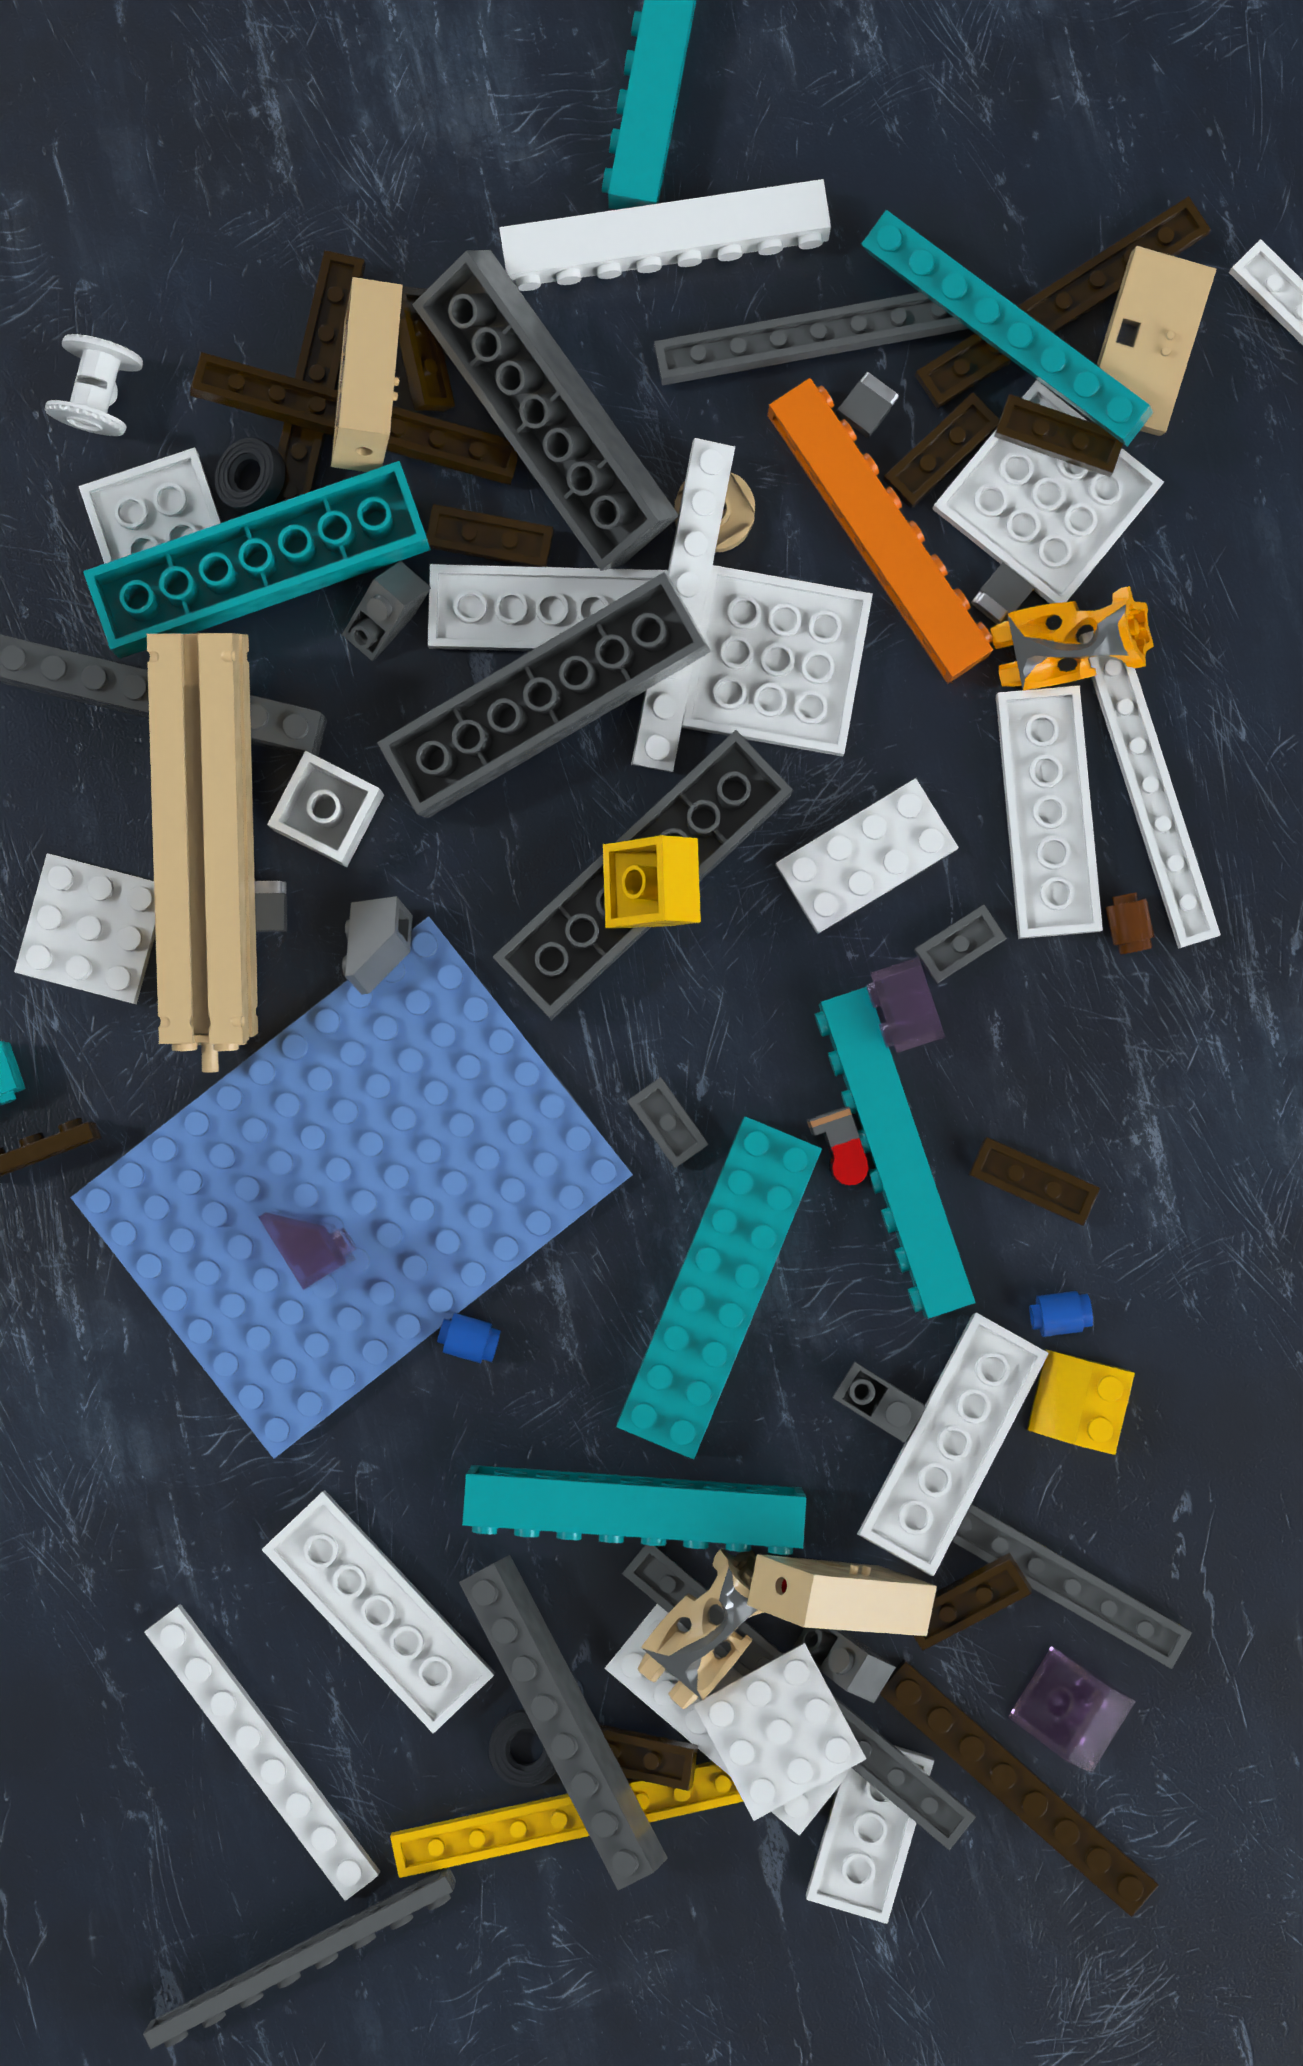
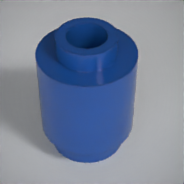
M1077 1291L1039 1295L1036 1296V1304L1029 1306L1032 1329H1039L1042 1337L1083 1332V1328L1092 1327L1093 1325L1092 1306L1088 1294H1078Z
M454 1313L452 1320L444 1318L437 1343L444 1344L443 1353L480 1364L482 1360L492 1362L501 1330L492 1328V1323Z

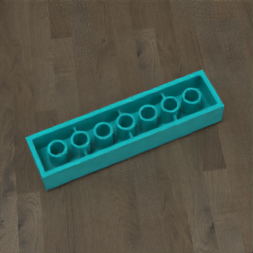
M397 461L85 570L83 573L110 650L121 659L147 650V634H193L431 549L401 463Z
M743 1117L616 1425L617 1428L691 1459L695 1458L822 1148L748 1117Z
M471 1465L466 1473L462 1525L472 1526V1532L477 1534H497L498 1528L514 1529V1535L520 1537H539L540 1531L557 1532L556 1538L563 1540H581L582 1534L599 1535V1541L606 1543H623L624 1536L640 1537L641 1544L649 1546H665L666 1539L683 1540V1547L693 1549H708L709 1542L726 1544L725 1549L729 1551L749 1552L751 1551V1545L768 1547V1553L791 1555L793 1554V1548L803 1549L806 1495L802 1487Z

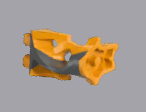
M1128 586L1120 588L1112 594L1113 602L1111 605L1095 611L1079 610L1076 601L1040 605L1007 613L1009 621L1002 622L990 629L995 649L1014 645L1017 660L999 665L998 671L1001 685L1022 686L1024 691L1093 677L1097 675L1096 668H1091L1088 658L1109 655L1122 660L1127 667H1145L1146 652L1154 647L1148 626L1147 603L1135 602L1132 597L1131 588ZM1054 615L1059 616L1062 619L1061 626L1058 629L1050 630L1046 625L1047 618ZM1084 625L1093 626L1094 634L1092 639L1085 644L1079 643L1076 637L1077 631ZM1063 658H1072L1077 661V666L1071 671H1061L1058 667V662Z

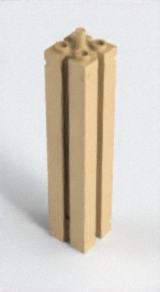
M236 633L147 634V651L150 654V660L147 664L158 1017L161 1019V1024L158 1027L159 1044H172L173 1051L197 1050V1045H201L202 1072H218V1051L238 1050L239 1045L247 1044L249 1037L258 1034V1017L256 1016L258 995L249 662L247 661L249 640L247 634Z

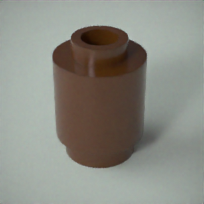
M1137 892L1112 897L1114 905L1107 906L1106 911L1113 945H1118L1119 954L1151 949V938L1154 937L1147 898L1138 900Z

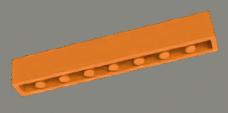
M809 378L769 404L768 417L947 684H949L990 656L993 651L990 645L993 643V638L982 622L976 624L967 611L970 609V604L959 588L953 590L946 580L945 576L948 573L941 559L936 554L929 555L922 544L925 541L922 531L913 520L907 522L899 510L902 508V503L895 491L890 486L884 488L876 476L879 474V469L873 458L868 453L861 454L854 443L857 437L852 427L845 419L839 421L831 409L834 407V403L827 390L822 385L816 387L812 379Z

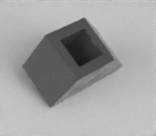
M399 561L372 581L342 636L371 661L375 660L413 618L431 587L403 562Z
M397 896L351 903L350 919H347L345 923L348 946L347 956H344L342 960V969L345 978L353 984L361 995L369 994L410 953L413 915Z
M856 1362L853 1363L832 1397L904 1443L926 1409L924 1404Z
M804 1628L792 1648L794 1649L805 1643L817 1667L823 1674L845 1691L872 1703L876 1701L896 1668L869 1646L843 1630Z

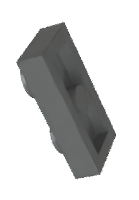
M982 905L915 948L914 952L935 984H937L1007 938L986 906Z
M661 1077L627 1100L674 1168L709 1145Z

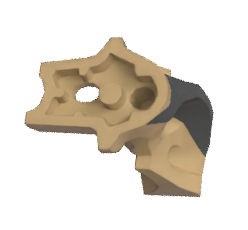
M721 1548L714 1557L713 1566L717 1570L718 1576L711 1588L698 1598L688 1593L658 1624L641 1647L646 1653L638 1667V1671L653 1682H656L665 1670H668L679 1681L668 1694L682 1709L687 1708L698 1697L704 1700L753 1640L748 1635L742 1637L735 1632L748 1618L765 1613L747 1606L756 1562L753 1550L740 1552L733 1556ZM715 1604L722 1607L724 1611V1621L719 1625L710 1622V1607ZM682 1617L690 1618L692 1623L691 1629L687 1632L679 1631L677 1627ZM728 1641L731 1644L730 1652L723 1658L716 1657L713 1653L714 1648L721 1642Z

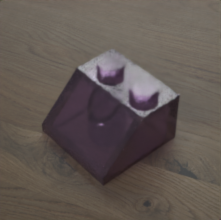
M919 957L871 973L873 982L866 984L873 1008L882 1007L886 1022L880 1023L879 1026L887 1048L895 1046L896 1052L901 1053L946 1038Z
M278 1211L265 1212L259 1216L260 1221L303 1290L317 1285L356 1260L352 1252L357 1247L345 1228L337 1229L334 1224Z
M1051 1646L1008 1718L1065 1761L1092 1773L1136 1701L1101 1676Z

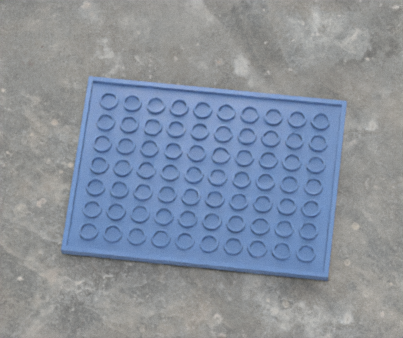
M428 916L412 929L410 953L369 994L361 995L349 980L344 982L70 1198L274 1459L438 1330L444 1318L450 1320L454 1313L462 1311L633 1174Z

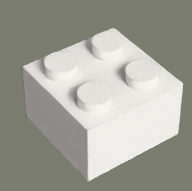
M305 751L267 825L275 832L347 868L384 794L380 788Z

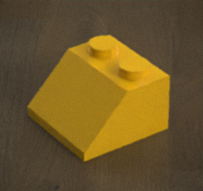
M660 835L603 844L606 928L662 927L701 922L698 838Z
M1046 1349V1352L1049 1354L1041 1368L1026 1430L1073 1445L1115 1455L1135 1373L1123 1368Z

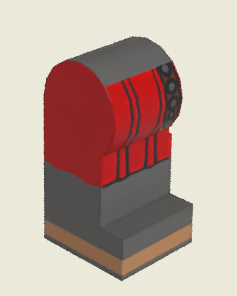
M849 1106L807 1119L811 1135L821 1133L824 1135L831 1156L829 1170L833 1179L838 1183L849 1186L862 1182L867 1176L869 1169L868 1161Z

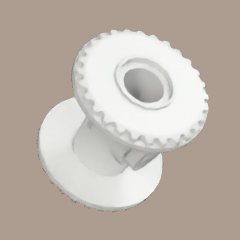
M68 334L62 340V347L71 354L81 358L70 402L60 400L47 401L45 405L46 413L54 419L80 430L106 436L123 435L126 431V424L118 418L107 414L109 406L116 401L118 396V388L115 383L118 370L140 371L143 366L142 358L128 348L111 341L88 335Z

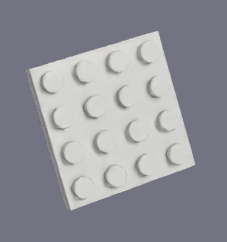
M1037 380L1022 397L1025 400L1086 420ZM995 430L934 504L932 509L1000 564L1004 562L1034 586V591L1050 604L1067 602L1154 496L1164 481L1124 449H1121L1111 477L996 438L994 437Z
M712 565L700 632L711 652L694 662L682 728L730 736L737 730L744 739L843 757L873 594Z

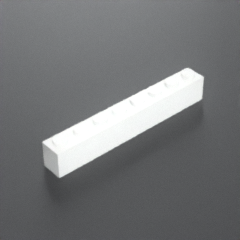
M824 179L499 228L507 274L519 291H531L539 288L542 283L555 281L560 285H571L580 282L582 277L597 275L600 279H611L620 276L623 271L636 269L640 273H652L660 270L663 265L676 263L680 267H692L700 264L703 259L718 257L720 261H732L742 257L744 253L758 251L760 255H772L779 253L784 247L799 245L800 249H813L821 246L824 241L829 240L831 224Z

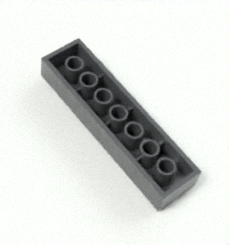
M466 250L412 305L600 571L623 566L676 520L679 514L492 251Z
M663 572L377 743L416 814L429 818L707 655L711 650L673 582Z
M735 730L616 842L660 835L698 838L700 882L791 797L793 789L744 737ZM602 854L493 956V959L546 1016L553 1020L651 927H605Z

